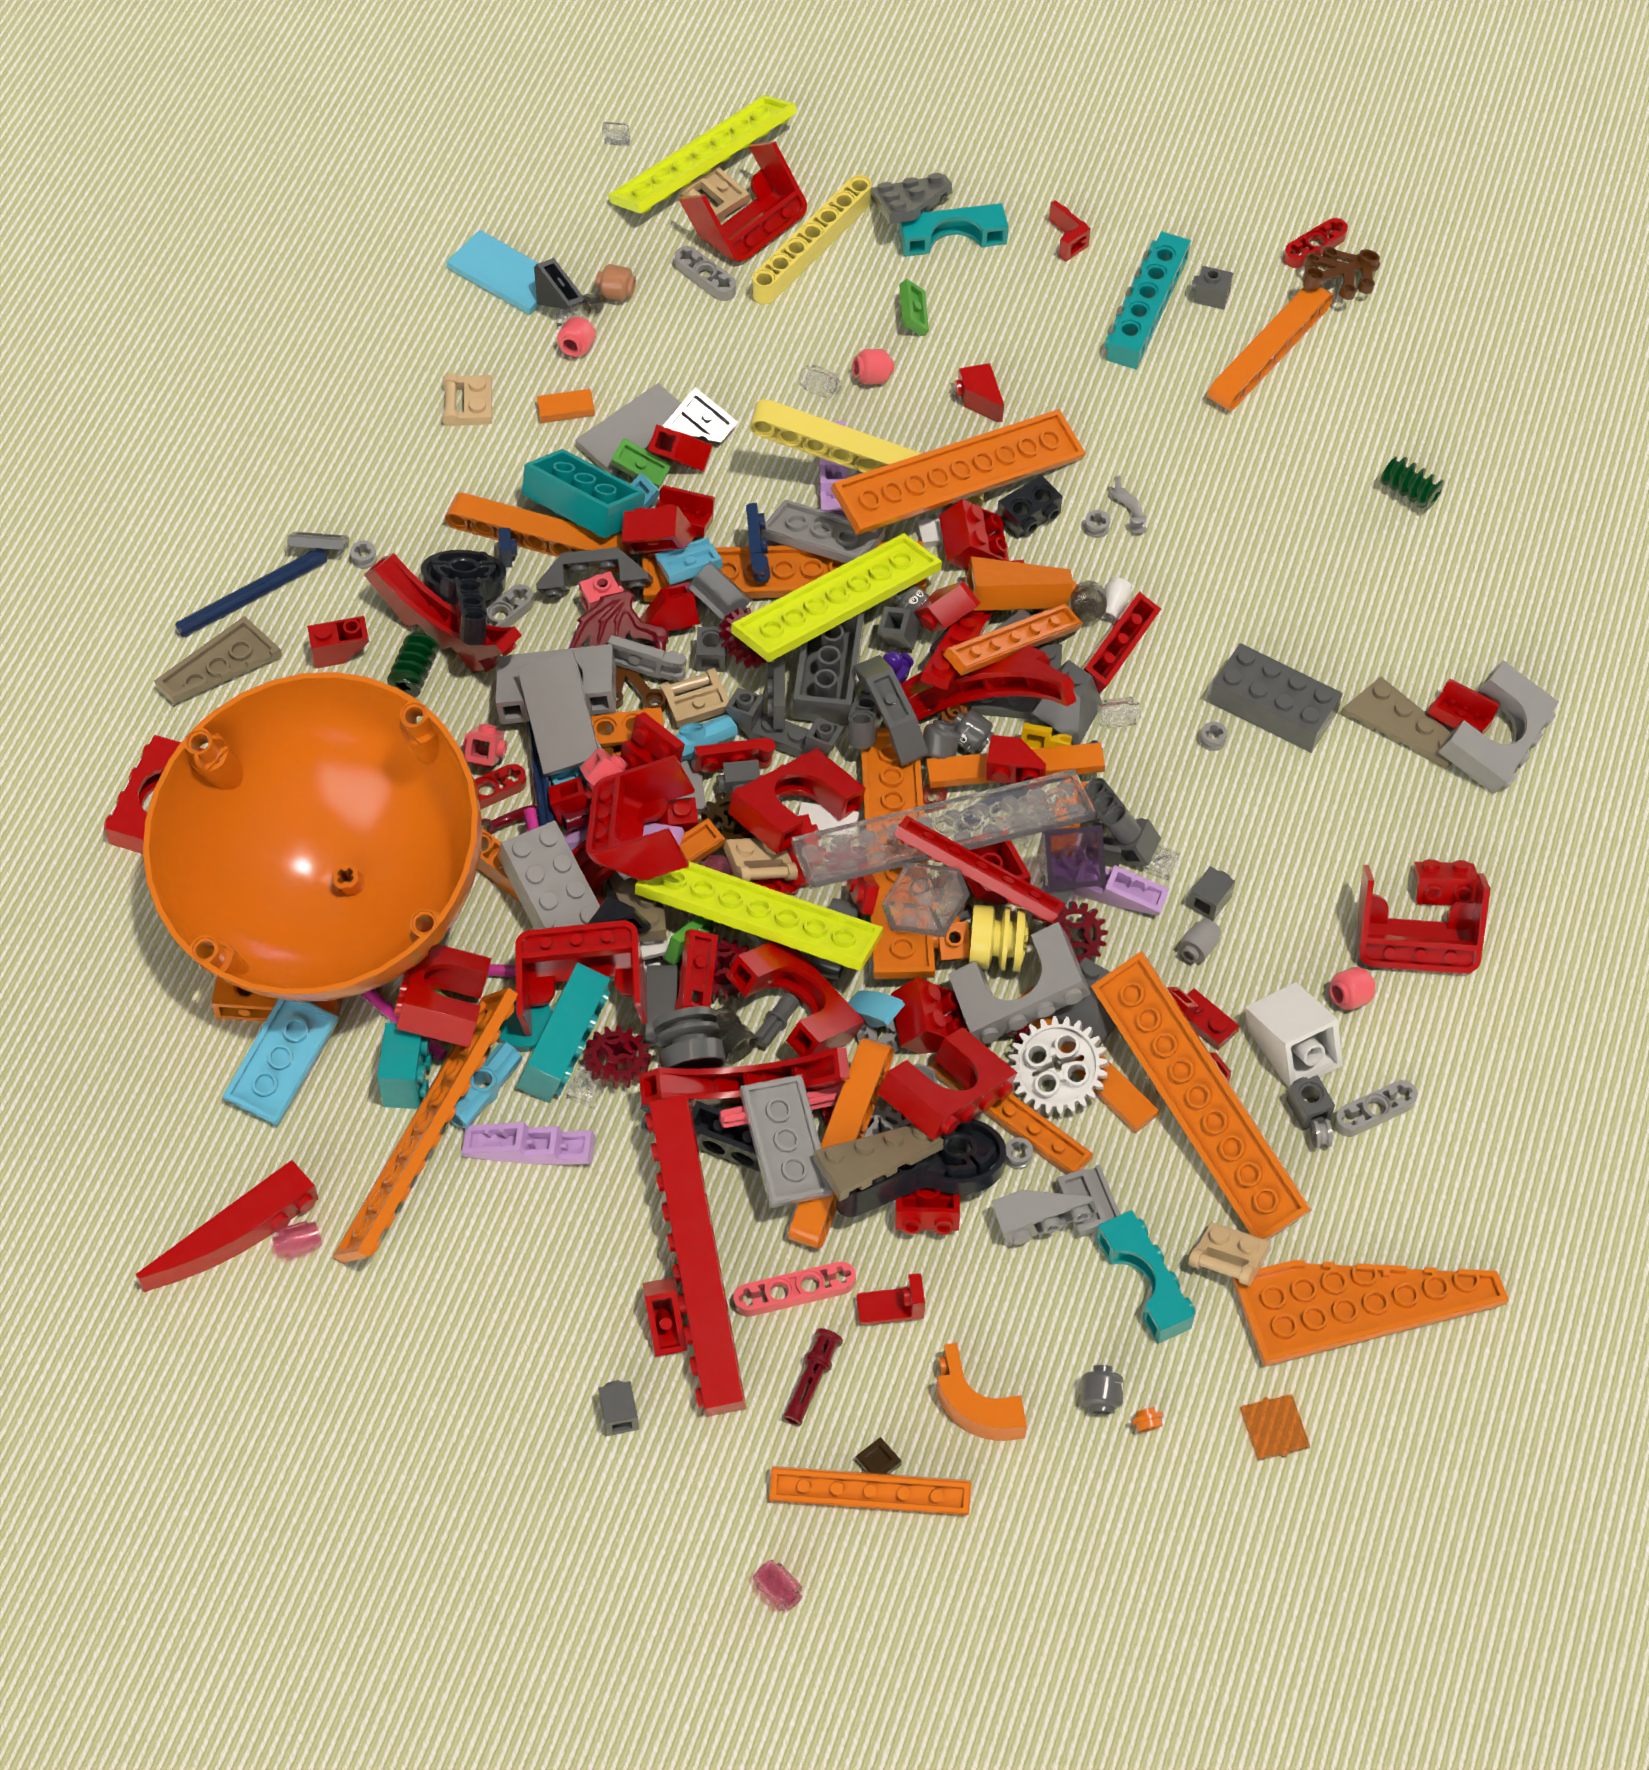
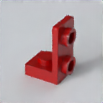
M1056 200L1050 203L1049 220L1064 232L1060 239L1059 257L1067 262L1089 247L1091 228L1072 214L1066 206L1061 205Z
M921 1273L908 1274L907 1286L900 1289L857 1293L856 1301L859 1323L861 1325L924 1319L925 1296Z

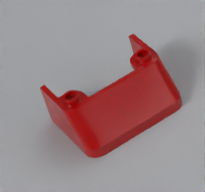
M775 141L756 143L749 146L761 169L753 175L750 183L751 190L756 199L722 225L705 194L683 196L679 199L698 236L732 261L747 260L802 218L807 211V201Z
M676 755L606 776L594 785L586 841V852L594 863L640 881L651 880L657 876L689 867L687 858L669 828L643 836L644 824L661 819L667 809L668 801L695 793V788Z
M1363 865L1358 903V951L1363 963L1371 967L1451 973H1471L1480 966L1491 890L1484 873H1478L1474 901L1456 902L1449 909L1447 922L1388 918V904L1382 896L1373 894L1374 878L1370 866Z
M621 920L524 931L517 937L515 942L516 993H518L516 1008L517 1017L526 1036L532 1035L531 1007L544 1006L551 1002L555 995V982L568 981L577 962L606 977L615 976V986L618 992L626 997H634V1004L641 1023H648L646 976L640 938L636 926L630 921Z

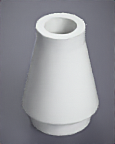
M1114 577L1111 578L1110 582L1106 583L1103 608L1100 614L1103 619L1114 622L1132 596V585L1127 580Z

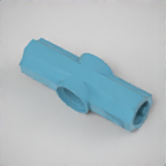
M727 714L705 723L683 725L679 728V733L674 735L685 744L681 761L692 759L694 746L729 742L736 738L738 730L732 717Z
M500 1042L485 1060L482 1067L478 1071H474L469 1080L471 1081V1087L463 1097L458 1099L454 1106L457 1110L450 1120L452 1124L461 1129H468L483 1108L497 1099L499 1088L522 1061V1055L518 1053L515 1047L508 1043ZM482 1083L490 1084L488 1087L485 1088L477 1087Z

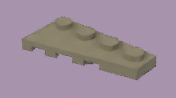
M244 616L158 677L154 682L156 688L173 704H176L282 656V651Z
M1379 677L1342 708V716L1348 719L1353 717L1363 722V727L1371 731L1377 729L1388 735L1389 740L1397 744L1404 743L1414 748V753L1447 769L1453 764L1438 753L1451 732L1384 678Z
M616 871L607 879L610 890L613 891L617 900L635 907L651 924L650 930L639 934L640 942L667 940L664 904L634 894L635 884L638 880L632 877L624 880Z
M913 1124L815 1150L814 1162L839 1201H842L849 1197L850 1191L856 1188L863 1190L872 1185V1180L882 1175L889 1177L897 1173L898 1167L904 1164L913 1165L942 1150L944 1140L941 1136L934 1141L931 1140Z

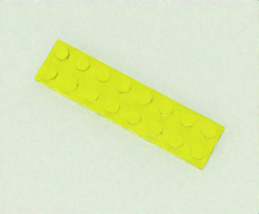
M767 95L761 96L609 193L608 197L611 204L640 214L650 211L653 205L670 198L672 193L678 189L689 186L692 180L700 175L709 173L712 167L729 160L731 155L737 151L748 148L751 142L759 137L768 135L771 129L787 123L790 117L798 113L795 103Z
M903 533L731 624V633L766 661L770 662L940 571L942 561Z
M688 861L689 867L657 876L647 881L638 880L635 884L634 894L858 971H862L880 941L884 928Z

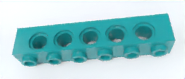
M1161 231L1157 241L1152 240L1148 250L1149 258H1144L1140 266L1139 274L1141 275L1133 280L1131 286L1132 294L1125 297L1122 315L1118 314L1116 316L1113 326L1115 331L1113 334L1109 333L1104 345V348L1108 349L1106 361L1135 370L1138 369L1188 260L1190 239Z

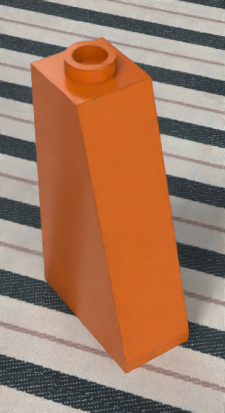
M972 556L966 576V585L981 602L978 607L973 609L975 611L1051 609L1062 604L1068 606L1070 597H1075L1077 587L1076 581L1072 579L1071 569Z

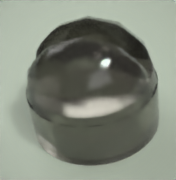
M583 295L586 299L582 303L583 308L588 314H591V309H595V314L602 311L604 305L603 295Z

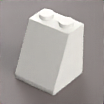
M1297 982L1245 1007L1248 1031L1288 1088L1299 1078H1311L1316 1075L1321 1077L1343 1066L1338 1019Z

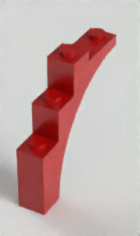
M395 553L382 557L363 574L406 627L416 624L421 626L428 636L439 643V650L449 647L454 649L473 673L483 670L488 672L497 665L498 656L502 654L504 657L511 653L517 646L515 642L522 636L515 626L498 627L487 624L485 643L481 645L464 644L460 640L455 608L425 586Z
M1029 644L1002 661L1000 660L962 676L958 673L948 690L920 681L922 672L900 684L918 721L952 706L991 697H1037L1052 700L1067 707L1077 701L1073 690L1075 689V684L1068 674L1054 669L1050 665L1047 654Z
M836 1047L788 1060L725 1068L679 1069L658 1067L639 1074L642 1105L649 1106L651 1101L686 1094L692 1110L697 1101L709 1106L719 1103L743 1105L739 1091L741 1086L802 1075L806 1092L818 1090L850 1079L846 1048Z

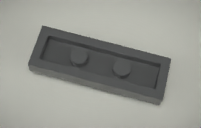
M785 654L774 659V662H768V680H774L768 681V698H773L768 699V717H773V729H785Z

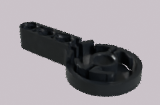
M448 550L429 556L421 565L420 581L442 600L451 602L454 605L460 640L464 644L481 645L485 643L487 638V609L485 601L497 597L504 591L506 586V568L504 564L483 551Z
M972 1119L966 1124L962 1122L951 1134H943L941 1136L944 1140L942 1150L913 1165L904 1164L898 1167L897 1173L889 1177L882 1175L872 1180V1185L863 1190L856 1188L850 1191L849 1197L842 1201H839L836 1196L837 1211L845 1217H856L923 1188H932L940 1192L960 1195L985 1190L995 1184L1004 1173L1006 1166L1005 1142L993 1127L982 1121ZM954 1151H963V1152H966L967 1154H964V1155H955V1154H952L951 1152H954Z

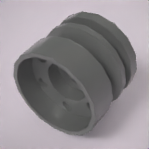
M705 1006L682 1008L663 1014L653 1021V1030L655 1034H658L655 1037L658 1046L665 1047L659 1053L662 1068H721L726 1064L727 1060L723 1042L721 1039L713 1038L720 1032V1027L716 1023L718 1020L717 1012L714 1008Z

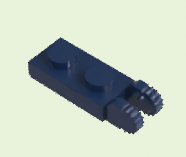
M749 503L746 505L751 567L754 580L759 584L769 582L771 576L768 557L765 555L768 554L767 538H762L761 530H766L764 513H759L757 503Z

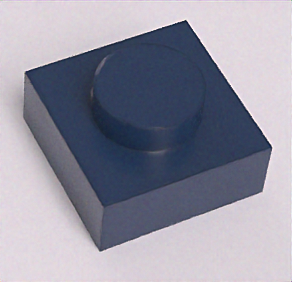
M499 528L500 561L504 564L505 568L513 567L512 556H518L517 539H511L510 528Z

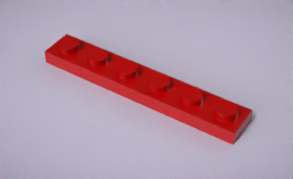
M972 610L952 624L923 669L920 681L948 690L958 671L945 658L944 653L946 649L981 636L997 610Z
M907 815L898 825L893 835L900 839L905 846L917 848L926 853L929 859L944 863L953 868L956 874L971 878L980 883L983 889L998 893L1005 897L1010 904L1027 909L1041 921L1054 924L1066 904Z

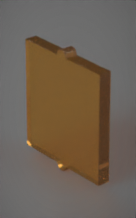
M1292 1394L1273 1399L1264 1397L1263 1401L1240 1407L1258 1461L1277 1456L1286 1458L1287 1454L1310 1449V1444Z

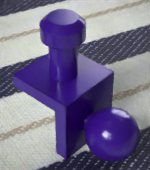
M887 652L883 659L893 668L899 683L905 682L910 668L914 664L912 657L907 653Z

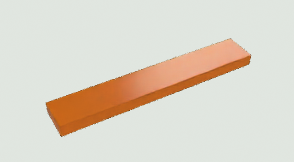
M1062 604L946 649L944 656L962 676L1003 660L1028 644L1036 647L1080 629L1083 623L1066 604Z
M1101 742L1032 749L1046 763V777L1105 772ZM988 753L951 756L945 759H926L930 788L995 782L986 781Z
M1033 987L1030 988L1028 991H1026V992H1025L1023 995H1021L1019 998L1025 996V995L1028 994L1030 991H1032V990H1033ZM1050 1017L1039 1018L1028 1023L1026 1026L1029 1028V1025L1032 1024L1038 1030L1041 1028V1019H1044L1047 1025H1052V1019ZM1067 1041L1062 1044L1060 1051L1062 1053H1071L1075 1049L1076 1043ZM1080 1056L1075 1061H1083L1085 1057ZM1110 1062L1109 1066L1101 1068V1070L1107 1072L1108 1078L1099 1079L1104 1086V1090L1094 1089L1093 1092L1135 1133L1159 1115V1110ZM1084 1070L1073 1071L1081 1080L1085 1078L1086 1072Z
M935 1060L928 1066L935 1070L936 1078L951 1090H965L960 1081ZM1012 1093L1005 1100L999 1099L994 1102L992 1107L986 1112L981 1111L1016 1138L1021 1137L1028 1140L1036 1153L1065 1174L1083 1170L1093 1159L1091 1151Z
M772 1466L769 1501L969 1515L971 1480Z

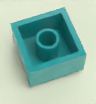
M385 1023L377 1074L383 1107L418 1109L422 1098L426 1096L429 1090V1080L425 1078L426 1070L431 1071L433 1063V1053L429 1052L430 1038L396 1029L398 1023Z

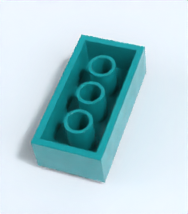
M564 449L524 464L521 494L529 497L533 502L553 510L555 514L570 519L576 525L583 526L594 532L596 536L606 538L622 531L624 511H632L644 506V491Z
M577 962L516 1088L547 1103H550L554 1094L561 1095L611 991L606 989L611 978Z

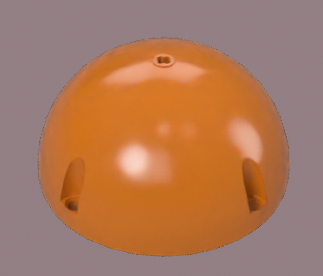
M339 672L302 673L271 680L240 693L212 711L185 737L170 757L154 788L145 820L143 856L147 884L156 910L172 937L204 970L211 972L225 982L263 997L292 1002L332 1001L360 995L395 980L419 964L429 955L430 948L442 941L445 933L450 931L459 918L472 890L481 855L482 817L477 786L462 750L446 726L424 704L404 691L369 677ZM423 716L422 720L417 723V717ZM208 743L204 750L198 751L201 745Z

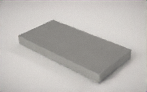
M657 383L575 439L576 446L602 470L615 476L621 470L609 463L623 438L648 450L656 424L663 426L682 403Z
M784 500L766 521V530H761V536L777 543L848 563L876 548L885 538V529L877 528L857 535L846 517Z
M569 650L517 667L543 774L549 777L580 767L599 746L574 651Z
M802 1075L741 1086L739 1091L770 1208L832 1196V1188L814 1162V1151L822 1148Z

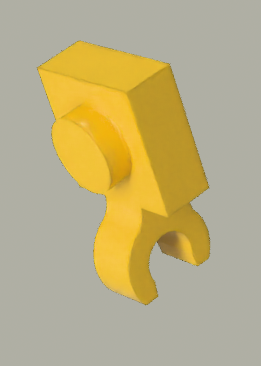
M1024 723L1021 739L1031 749L1071 745L1072 736L1067 734L1052 736V727Z

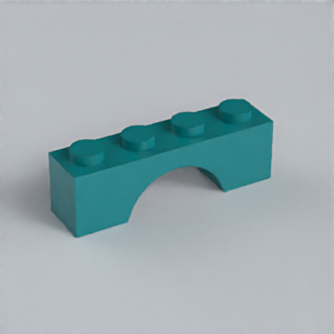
M998 203L923 212L916 220L900 222L898 234L903 255L907 257L930 254L934 243L949 235L969 237L976 241L980 247L1006 245L1009 226L1003 204Z
M1130 1210L1099 1224L1096 1240L1110 1264L1132 1266L1141 1271L1151 1284L1153 1295L1145 1304L1142 1318L1157 1344L1192 1329L1196 1315L1195 1307L1188 1297L1184 1298L1181 1293L1179 1280L1175 1273L1168 1271L1163 1263V1253L1158 1245H1153L1150 1241L1148 1229L1141 1218L1137 1219L1133 1210Z

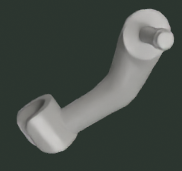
M1115 476V488L1110 490V494L1114 499L1128 506L1133 514V517L1129 519L1131 533L1146 532V516H1143L1140 502L1125 488L1121 487V477Z

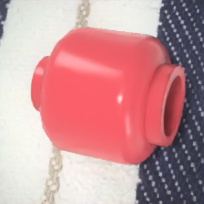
M582 317L569 318L558 332L557 343L565 354L572 357L583 356L589 351L595 341V328L587 319Z
M863 349L853 359V375L858 378L860 383L865 385L884 384L894 372V361L883 349Z
M1352 967L1341 971L1332 977L1329 987L1330 998L1336 1005L1345 1010H1353L1364 1006L1374 998V978L1361 967Z

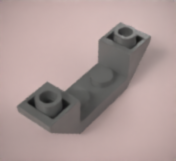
M618 547L566 552L560 554L536 583V590L545 594V597H560L562 592L570 591L569 569L572 572H585L591 566H599V569H614L616 564H619L620 581L624 585H628L629 589L645 588L646 583H653V577Z
M880 655L854 665L853 669L864 691L870 692L890 733L889 742L901 766L928 756V750L917 717L893 668Z
M739 687L726 705L727 713L750 739L770 738L776 744L775 749L796 757L816 748L822 753L833 750L844 731V726L820 717L816 718L810 730L785 721V729H773V717H768V714L763 712L764 696Z

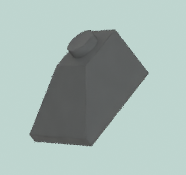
M1068 659L1058 671L1068 674L1075 684V689L1073 690L1077 701L1067 707L1052 700L1039 698L1030 716L1044 726L1052 727V731L1057 735H1071V745L1081 744L1103 702L1093 677Z
M1085 957L1079 965L1091 994L1076 1004H1069L1056 1010L1048 1017L1053 1019V1016H1056L1060 1024H1063L1064 1019L1069 1017L1071 1026H1074L1080 1020L1082 1022V1032L1088 1027L1092 1028L1093 1034L1090 1039L1096 1036L1100 1037L1101 1043L1098 1045L1100 1047L1117 1026L1091 988V985L1109 974L1110 971Z

